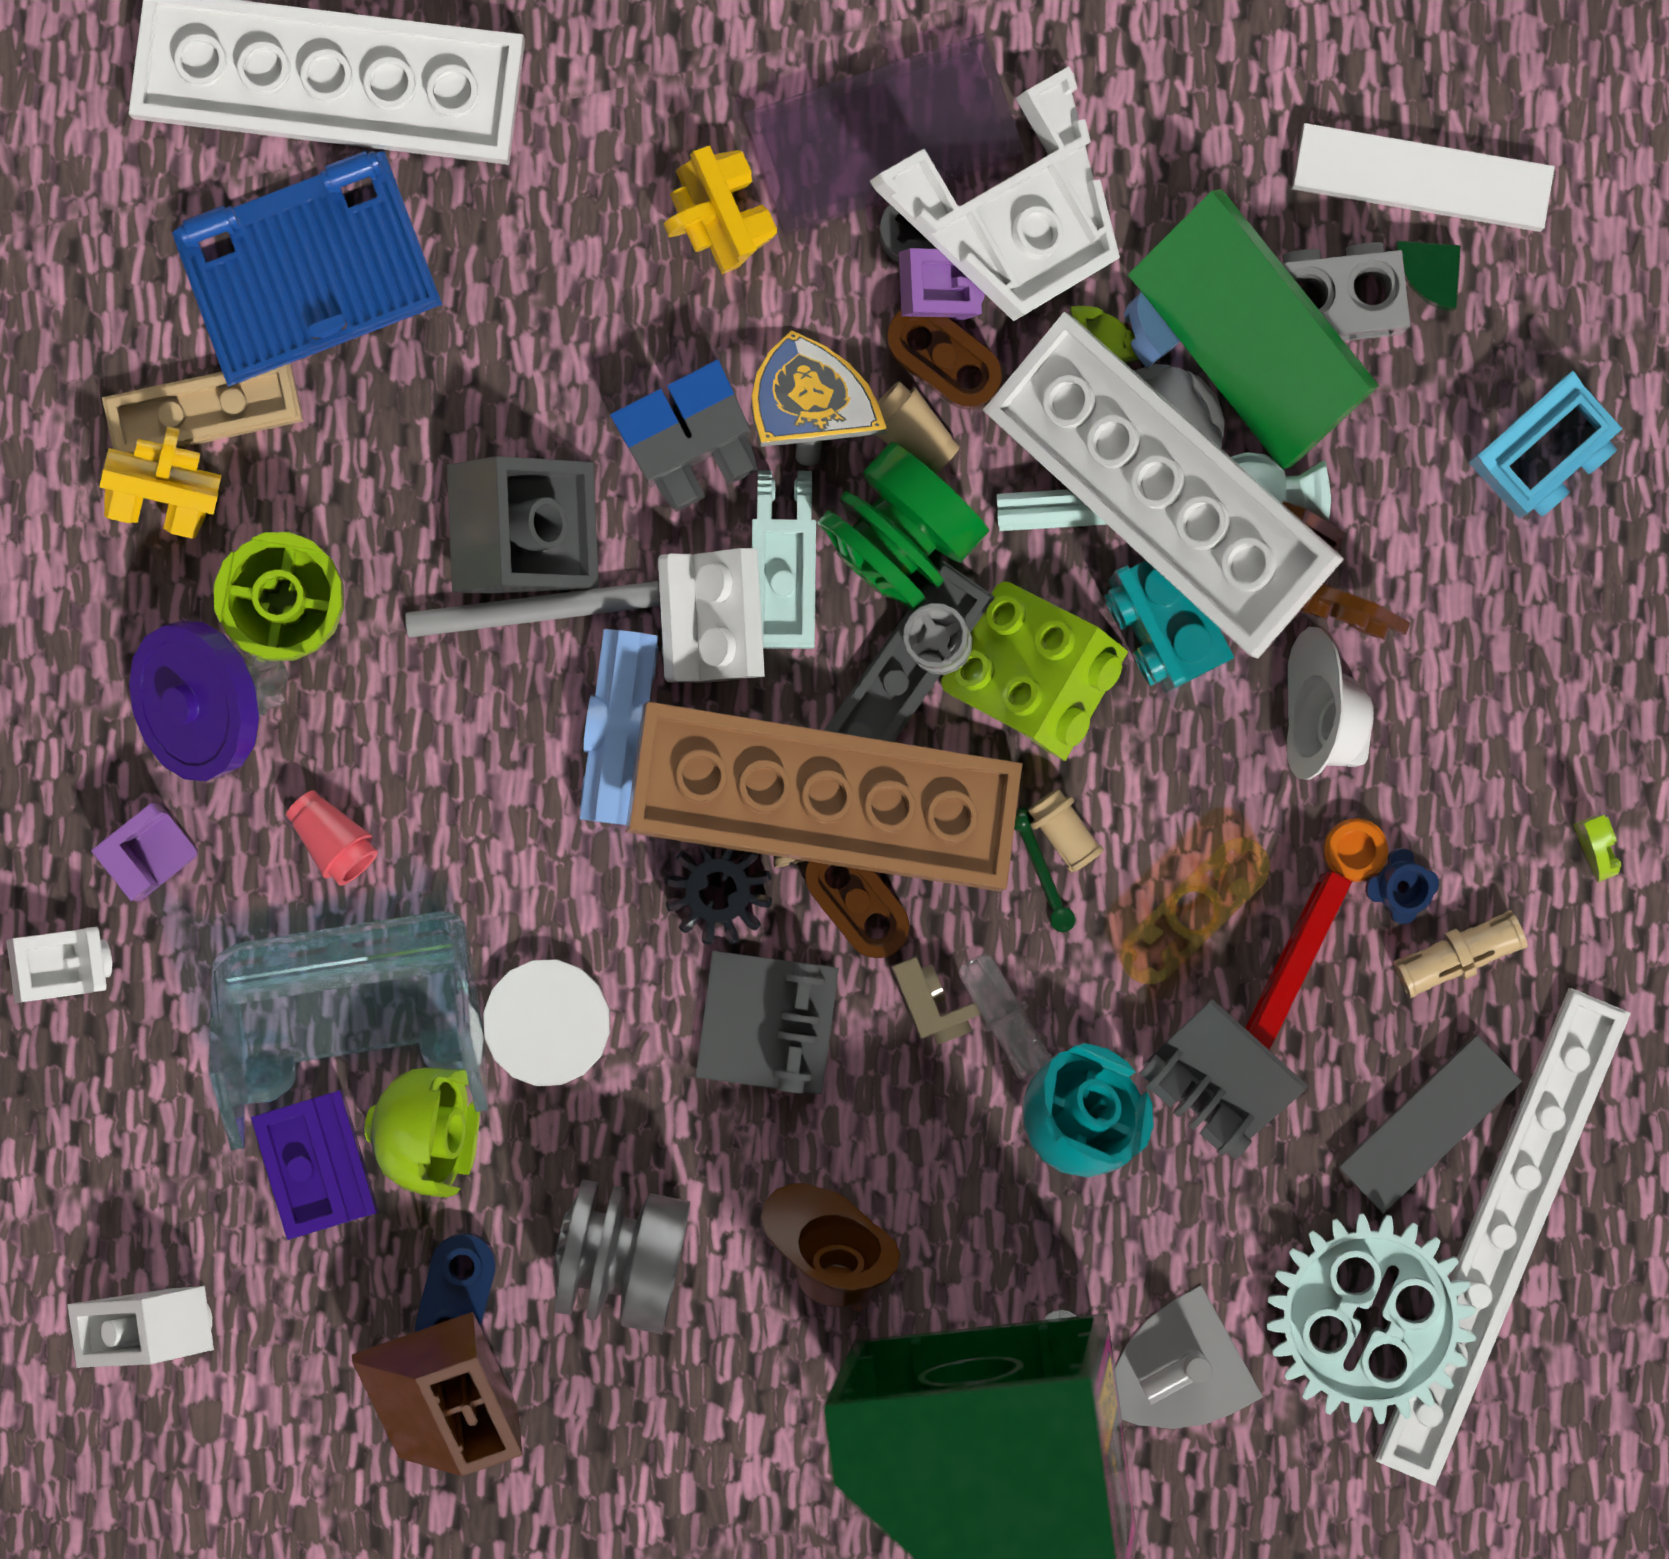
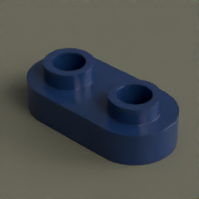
M458 1233L448 1237L437 1247L431 1260L418 1310L415 1332L436 1325L437 1320L442 1317L454 1319L471 1312L474 1313L480 1328H482L497 1268L495 1253L485 1239L472 1233ZM467 1255L473 1260L475 1269L472 1276L460 1278L454 1274L451 1264L455 1256Z

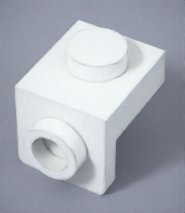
M98 927L6 940L15 1003L106 990V977H110L112 973V957L107 941L105 939L100 940Z

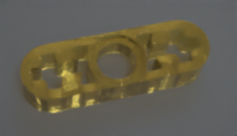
M1234 838L1220 844L1123 939L1119 949V961L1126 975L1144 984H1155L1167 979L1264 885L1270 872V862L1264 848L1248 838ZM1232 850L1237 855H1243L1249 851L1255 857V860L1250 865V869L1255 876L1250 882L1243 878H1237L1224 889L1225 892L1234 896L1233 901L1225 907L1217 891L1211 886L1202 883L1200 878L1209 870L1213 880H1219L1230 867L1228 861L1224 858L1228 852ZM1189 892L1203 894L1208 898L1212 906L1210 921L1204 927L1197 930L1185 928L1176 916V905L1179 899ZM1161 915H1164L1171 930L1180 937L1187 939L1189 943L1179 952L1175 942L1170 941L1159 953V957L1164 963L1161 969L1155 971L1147 966L1138 971L1132 964L1138 957L1133 945L1139 939L1147 944L1155 942L1165 931L1154 926V922Z

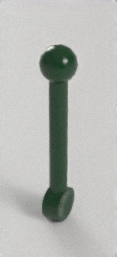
M1019 807L1016 810L1014 830L1021 834L1052 909L1050 924L1058 932H1068L1075 925V914L1069 908L1064 907L1031 828L1030 824L1034 821L1027 808Z

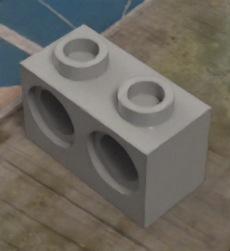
M1372 242L1346 247V256L1321 259L1319 249L1297 250L1282 255V265L1297 283H1311L1320 291L1322 306L1319 311L1343 341L1402 335L1410 327L1402 250L1384 252L1383 243ZM1363 275L1377 278L1385 290L1383 303L1367 305L1361 302L1354 292L1355 278Z

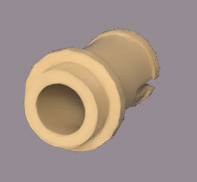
M1057 788L1028 809V812L1034 819L1030 825L1033 830L1041 828L1068 866V871L1073 873L1098 857L1104 851V848L1101 844L1097 843L1071 806L1075 801L1073 796L1065 797L1060 789Z

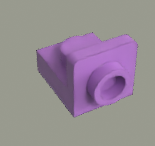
M909 248L899 252L902 316L948 317L956 323L982 314L981 304L985 294L938 249Z

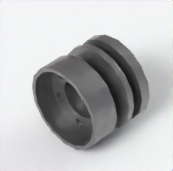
M583 1179L575 1200L568 1212L565 1213L558 1240L552 1274L556 1291L554 1312L571 1315L580 1287L590 1290L586 1319L596 1321L609 1293L621 1296V1326L663 1334L691 1201L649 1193L642 1205L637 1220L625 1218L624 1187H613L607 1213L595 1211L599 1182Z

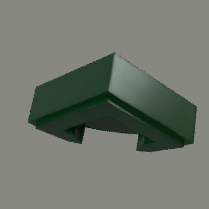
M1397 241L1394 244V251L1402 250L1405 281L1410 288L1429 305L1446 311H1454L1457 308L1461 245Z

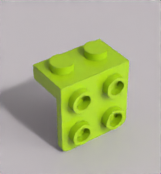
M1001 582L991 593L995 597L970 632L973 639L972 652L967 662L957 671L944 675L941 686L952 697L1015 729L1043 750L1066 761L1073 747L1078 745L1086 736L1090 726V718L1103 695L1117 682L1121 674L1122 662L1129 651L1099 627L1010 582Z

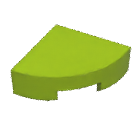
M1070 307L1071 316L1125 364L1140 362L1133 352L1130 343L1135 338V335L1120 320L1096 307Z
M1598 815L1573 824L1596 882L1598 883L1618 875L1621 861L1615 857L1611 845H1614V842L1617 841L1609 818L1605 817V815Z

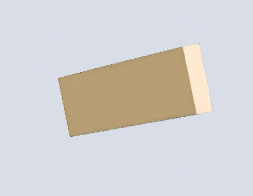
M292 363L230 387L226 383L223 372H217L102 397L113 449L132 454L135 452L138 438L163 444L167 426L180 429L176 447L182 448L304 421Z

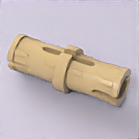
M1508 910L1504 914L1494 917L1490 921L1474 928H1469L1462 932H1459L1458 929L1444 933V940L1419 952L1393 961V964L1405 992L1409 998H1413L1438 984L1450 981L1456 977L1461 976L1464 980L1477 975V968L1502 956L1528 947L1517 917L1513 915L1512 910Z

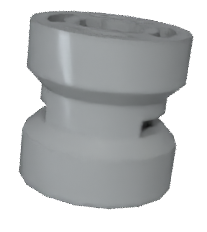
M931 603L919 607L910 615L904 627L903 640L908 653L921 669L931 674L946 675L957 671L967 662L972 652L973 639L969 627L955 609L945 604Z

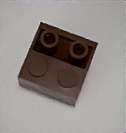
M473 1312L352 1354V1363L399 1459L458 1476H465L523 1455L518 1407Z

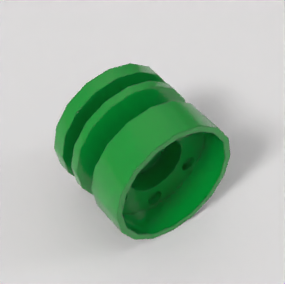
M891 441L863 472L867 483L879 498L870 505L860 497L845 491L839 498V501L857 522L851 526L838 515L828 510L818 521V525L830 538L837 550V555L862 580L882 596L896 600L915 612L927 599L909 580V577L915 573L936 589L944 582L939 570L928 556L936 549L950 559L961 563L990 530L975 511L940 477L902 446Z

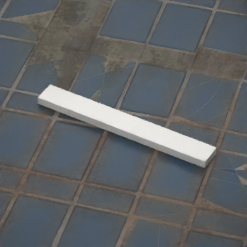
M1568 988L1457 1256L1459 1263L1449 1276L1450 1281L1469 1280L1471 1287L1456 1297L1457 1302L1474 1306L1477 1310V1314L1459 1320V1327L1465 1328L1476 1335V1339L1473 1342L1456 1343L1455 1350L1467 1359L1468 1365L1467 1367L1452 1364L1446 1366L1444 1371L1449 1375L1454 1387L1448 1389L1433 1382L1428 1387L1435 1404L1432 1407L1427 1406L1417 1396L1409 1399L1411 1418L1405 1419L1395 1406L1375 1454V1461L1436 1486L1628 1022L1630 1012L1573 988Z

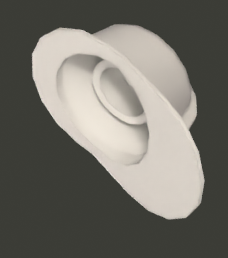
M1308 627L1301 632L1291 649L1288 661L1289 728L1287 758L1290 770L1299 779L1306 780L1319 775L1326 765L1348 767L1364 765L1368 759L1373 725L1371 697L1355 679L1342 673L1338 649L1332 636L1322 627Z

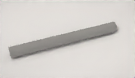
M658 581L407 612L405 613L408 637L412 638L660 606Z

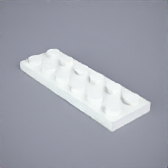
M143 0L129 115L132 119L509 165L525 38L523 34L243 0Z
M1063 312L983 409L987 415L1250 656L1259 658L1343 561V558L1080 322L1066 312Z

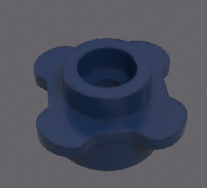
M1396 848L1389 853L1388 864L1380 874L1372 876L1367 880L1365 893L1369 900L1381 902L1390 910V916L1394 922L1408 924L1416 918L1417 913L1423 911L1430 904L1433 895L1438 890L1439 879L1435 872L1417 865L1414 862V855L1410 850ZM1405 880L1407 887L1403 892H1399L1397 885L1400 881Z

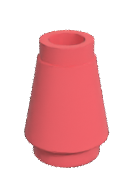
M315 790L302 795L287 810L286 816L293 823V827L324 878L332 877L338 885H345L362 874L377 857L378 851L371 844L372 835L327 800L321 798Z

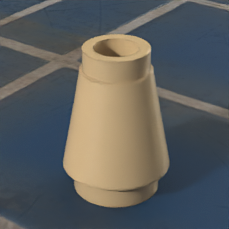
M898 381L878 400L887 432L886 434L874 436L887 444L891 441L899 444L935 474L959 450L960 446L952 439L951 434L915 387L909 391Z

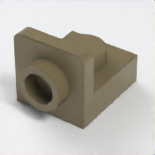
M912 957L890 966L919 1038L922 1039L933 1034L936 1044L939 1045L972 1031L968 1020L981 1015L976 1002H971L941 1015L939 1014L936 1004L946 1000V997L932 964L921 968L917 957Z

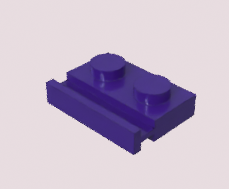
M343 1089L251 1117L287 1240L379 1212Z

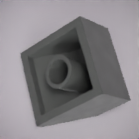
M494 456L447 465L452 592L498 594L599 588L593 462Z

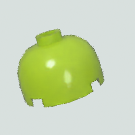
M291 532L262 533L251 538V541L242 544L235 552L232 551L223 560L214 582V610L225 633L243 651L267 661H295L319 650L335 633L344 611V584L334 561L313 541Z
M430 1067L413 1069L403 1073L392 1081L381 1093L377 1104L372 1105L368 1110L365 1119L366 1140L372 1144V1152L382 1173L404 1190L421 1195L446 1198L456 1195L461 1189L451 1186L456 1175L470 1174L477 1150L480 1103L470 1102L467 1107L468 1096L465 1086L476 1087L474 1078L466 1070Z

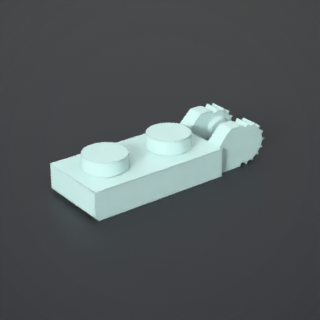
M758 470L757 519H752V549L758 550L763 648L815 649L816 520H812V471H798V477L794 480L797 520L772 519V502L775 500V479L772 477V471Z

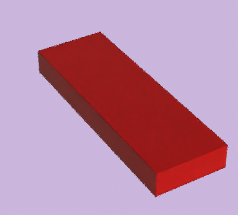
M1332 871L1320 873L1245 1026V1029L1268 1050H1270L1353 882Z

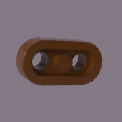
M901 310L893 317L887 335V344L892 357L897 363L950 404L961 409H977L988 404L998 392L1002 377L998 359L993 352L948 317L902 316ZM915 328L925 329L931 336L930 345L923 350H915L907 343L906 337L908 333ZM964 367L977 369L981 375L980 384L973 389L963 388L957 381L959 370Z
M809 861L805 879L810 894L855 950L867 957L884 958L896 953L904 945L909 933L907 913L875 872L846 867L850 873L848 884L841 889H834L828 886L825 881V872L831 865ZM876 913L884 915L890 925L888 933L880 939L868 936L864 928L866 919Z

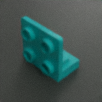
M1147 560L1132 568H1129L1127 565L1115 571L1109 578L1108 583L1111 589L1108 590V594L1104 595L1105 602L1120 630L1131 626L1141 646L1137 651L1133 652V656L1149 686L1159 682L1164 693H1167L1235 658L1220 628Z

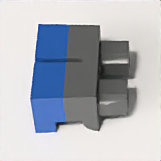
M718 359L667 385L669 394L692 436L691 438L685 436L662 389L610 414L614 425L650 488L657 485L661 495L675 512L705 497L691 469L692 466L713 456L727 485L735 483L757 471L752 447L747 439L752 436L751 429Z

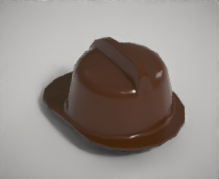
M791 1183L776 1189L765 1200L761 1214L764 1234L772 1245L794 1265L799 1287L811 1300L824 1306L850 1307L856 1312H861L868 1306L871 1295L877 1286L886 1283L897 1272L900 1252L896 1241L839 1193L806 1183Z

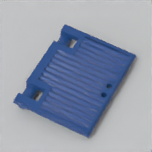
M367 151L360 152L325 166V170L320 171V174L233 208L232 206L225 207L222 205L183 220V224L177 226L178 229L172 232L228 387L443 305L385 151L376 153L374 151L369 153ZM370 177L378 197L349 208L341 187ZM228 232L235 252L207 262L200 242Z

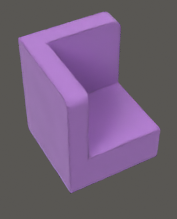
M150 803L91 850L130 901H142L198 855V850L163 805L158 803Z

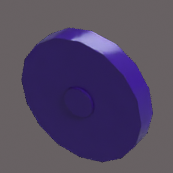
M178 621L164 625L146 635L133 656L129 680L133 715L145 744L165 768L185 780L208 781L224 776L243 766L255 746L259 724L256 688L243 657L224 634L204 622Z

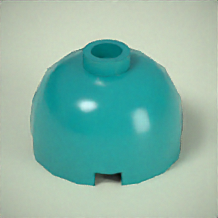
M1087 1043L1075 1045L1068 1051L1055 1055L1030 1079L1022 1104L1023 1128L1030 1146L1045 1163L1059 1172L1087 1178L1106 1174L1124 1166L1148 1145L1154 1128L1153 1104L1148 1091L1140 1095L1137 1086L1130 1079V1076L1135 1074L1136 1071L1125 1059L1108 1048Z

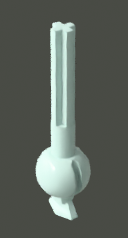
M1247 452L1231 456L1239 466L1281 503L1286 501L1306 508L1329 523L1331 491L1326 461L1318 463L1299 476L1285 477L1284 470L1279 467L1273 458L1265 454ZM1069 489L997 494L998 526L1000 531L1107 525Z

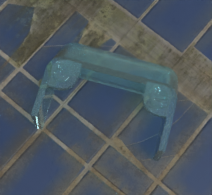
M432 912L246 941L226 948L215 958L212 966L209 1077L231 1150L244 1148L245 1105L271 1102L286 1093L295 1082L297 1062L420 1043L423 1061L429 1068L440 1067L466 1070L475 1112L488 1110L486 1046L472 954L465 922L456 914Z

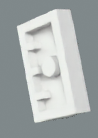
M737 548L700 554L660 555L658 558L665 680L667 682L707 683L765 677L758 550Z

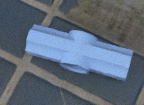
M604 629L596 694L590 697L585 725L584 752L588 753L582 785L581 820L626 825L642 708L646 702L651 701L652 685L655 679L659 649V637L657 635L624 630Z

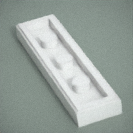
M1304 123L1301 130L1292 189L1541 232L1545 227L1555 166Z

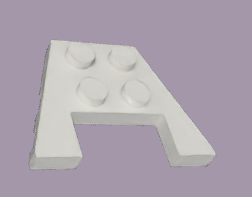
M1069 66L1016 97L1018 104L1048 156L962 206H958L925 149L870 180L873 188L1013 321L1120 258L1101 180H1094L1085 147L1091 141L1085 119H1078L1072 92L1077 90L1074 74Z

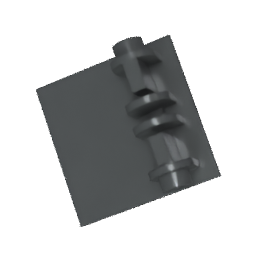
M713 951L696 1078L778 1088L777 1090L787 1092L822 1094L839 968Z
M1213 999L1151 1055L1143 1064L1144 1067L1139 1073L1148 1081L1144 1087L1148 1091H1153L1169 1107L1173 1106L1179 1098L1181 1099V1102L1173 1112L1177 1117H1180L1190 1107L1196 1114L1187 1126L1194 1130L1205 1121L1206 1125L1199 1134L1217 1149L1216 1152L1220 1156L1227 1152L1234 1160L1239 1158L1252 1143L1251 1138L1308 1088V1085Z

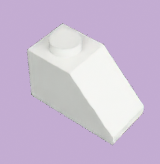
M205 1286L169 1288L67 1304L77 1368L154 1364L214 1350L211 1333L212 1313L207 1304Z

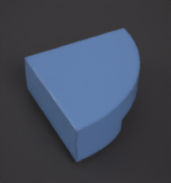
M1142 292L1128 304L1124 312L1125 322H1131L1135 338L1130 342L1131 347L1144 367L1148 369L1181 341Z

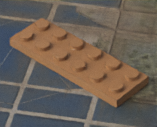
M646 702L642 708L625 832L1001 892L1007 889L1022 763Z

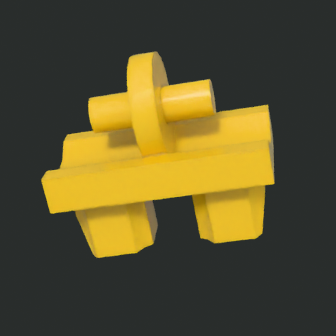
M709 145L693 151L690 154L692 159L676 170L682 187L674 190L669 195L677 214L663 223V227L668 237L687 233L695 252L710 247L721 274L740 267L757 249L768 243L777 234V227L769 209L765 208L763 204L740 212L732 193L746 188L752 182V171L743 151L736 150L714 155Z
M167 426L163 444L138 438L134 454L108 448L99 485L100 488L105 489L104 516L108 519L124 523H138L143 498L168 504L163 529L171 534L191 539L196 538L206 518V513L214 514L221 475L198 470L197 467L201 453L177 448L176 444L180 429Z

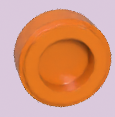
M1360 818L1343 820L1334 825L1327 833L1323 842V858L1330 871L1353 882L1366 881L1370 877L1376 876L1383 869L1388 858L1387 839L1382 830L1368 820Z

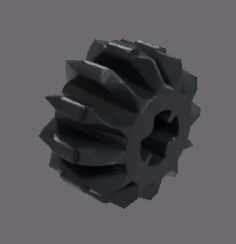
M698 844L699 851L704 860L703 863L698 865L689 854L681 851L676 856V859L680 865L691 871L688 879L675 874H668L665 878V884L671 887L686 888V896L672 898L666 902L668 911H678L688 905L693 912L683 919L679 925V929L683 933L691 931L701 918L706 921L702 933V942L704 944L710 945L713 943L717 923L724 924L726 938L730 944L739 941V932L733 921L738 916L747 927L754 931L761 926L759 919L747 911L746 908L749 903L760 907H771V897L751 894V886L767 883L772 879L771 874L766 870L748 877L744 872L756 861L758 853L745 852L739 862L735 864L731 862L734 849L722 848L721 859H714L712 846ZM718 872L724 873L723 881H727L729 877H732L737 887V892L728 896L729 907L721 910L713 909L715 901H710L706 905L701 897V890L710 886L708 876Z

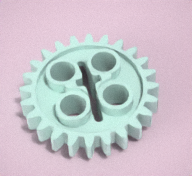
M1360 1213L1356 1221V1232L1347 1233L1343 1224L1337 1218L1333 1219V1239L1326 1242L1321 1235L1312 1230L1309 1232V1237L1314 1251L1310 1255L1295 1248L1289 1251L1293 1261L1299 1266L1296 1273L1277 1270L1275 1274L1276 1278L1289 1288L1287 1294L1268 1296V1303L1284 1310V1317L1267 1322V1330L1286 1334V1340L1272 1349L1273 1355L1281 1357L1293 1355L1295 1362L1289 1366L1284 1377L1287 1380H1291L1305 1374L1309 1381L1304 1388L1302 1397L1308 1400L1322 1390L1327 1394L1325 1413L1329 1415L1343 1401L1349 1403L1351 1422L1357 1423L1364 1406L1373 1407L1378 1424H1384L1387 1406L1393 1404L1396 1405L1405 1419L1411 1418L1410 1398L1417 1396L1427 1406L1432 1407L1435 1404L1428 1387L1433 1382H1436L1442 1387L1452 1389L1454 1384L1444 1369L1448 1364L1460 1367H1467L1468 1365L1467 1359L1455 1350L1456 1343L1473 1342L1476 1339V1335L1465 1328L1459 1327V1320L1477 1314V1310L1474 1306L1459 1304L1456 1297L1466 1292L1471 1287L1469 1280H1449L1447 1275L1454 1270L1459 1261L1453 1256L1437 1262L1433 1257L1441 1241L1435 1236L1420 1247L1415 1243L1418 1225L1413 1222L1399 1236L1393 1234L1391 1215L1386 1214L1379 1230L1375 1231L1370 1230L1364 1213ZM1352 1257L1365 1259L1371 1264L1374 1271L1371 1285L1366 1290L1358 1293L1348 1292L1343 1289L1336 1277L1341 1263ZM1394 1265L1398 1267L1399 1274L1381 1310L1382 1316L1389 1323L1385 1329L1374 1327L1371 1330L1356 1367L1348 1371L1343 1367V1363L1361 1329V1322L1353 1315L1357 1307L1369 1309L1376 1297L1387 1268ZM1412 1285L1422 1286L1431 1293L1433 1301L1428 1315L1415 1321L1405 1319L1399 1315L1395 1304L1400 1291ZM1330 1315L1337 1317L1344 1323L1347 1328V1336L1339 1348L1326 1351L1319 1349L1313 1344L1309 1332L1315 1320L1322 1316ZM1382 1344L1396 1345L1405 1354L1406 1362L1404 1369L1394 1378L1385 1379L1378 1377L1369 1368L1370 1354L1376 1347Z

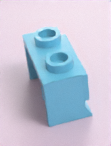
M1572 371L1557 382L1545 396L1518 417L1507 430L1468 463L1519 519L1533 509L1543 517L1570 493V490L1563 482L1578 468L1582 467L1590 475L1618 450L1610 440L1622 430V427L1584 387L1576 373ZM1576 407L1596 431L1530 490L1509 466Z

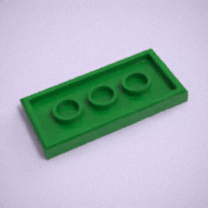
M1222 189L1212 190L1128 274L1283 470L1293 467L1379 387V384Z

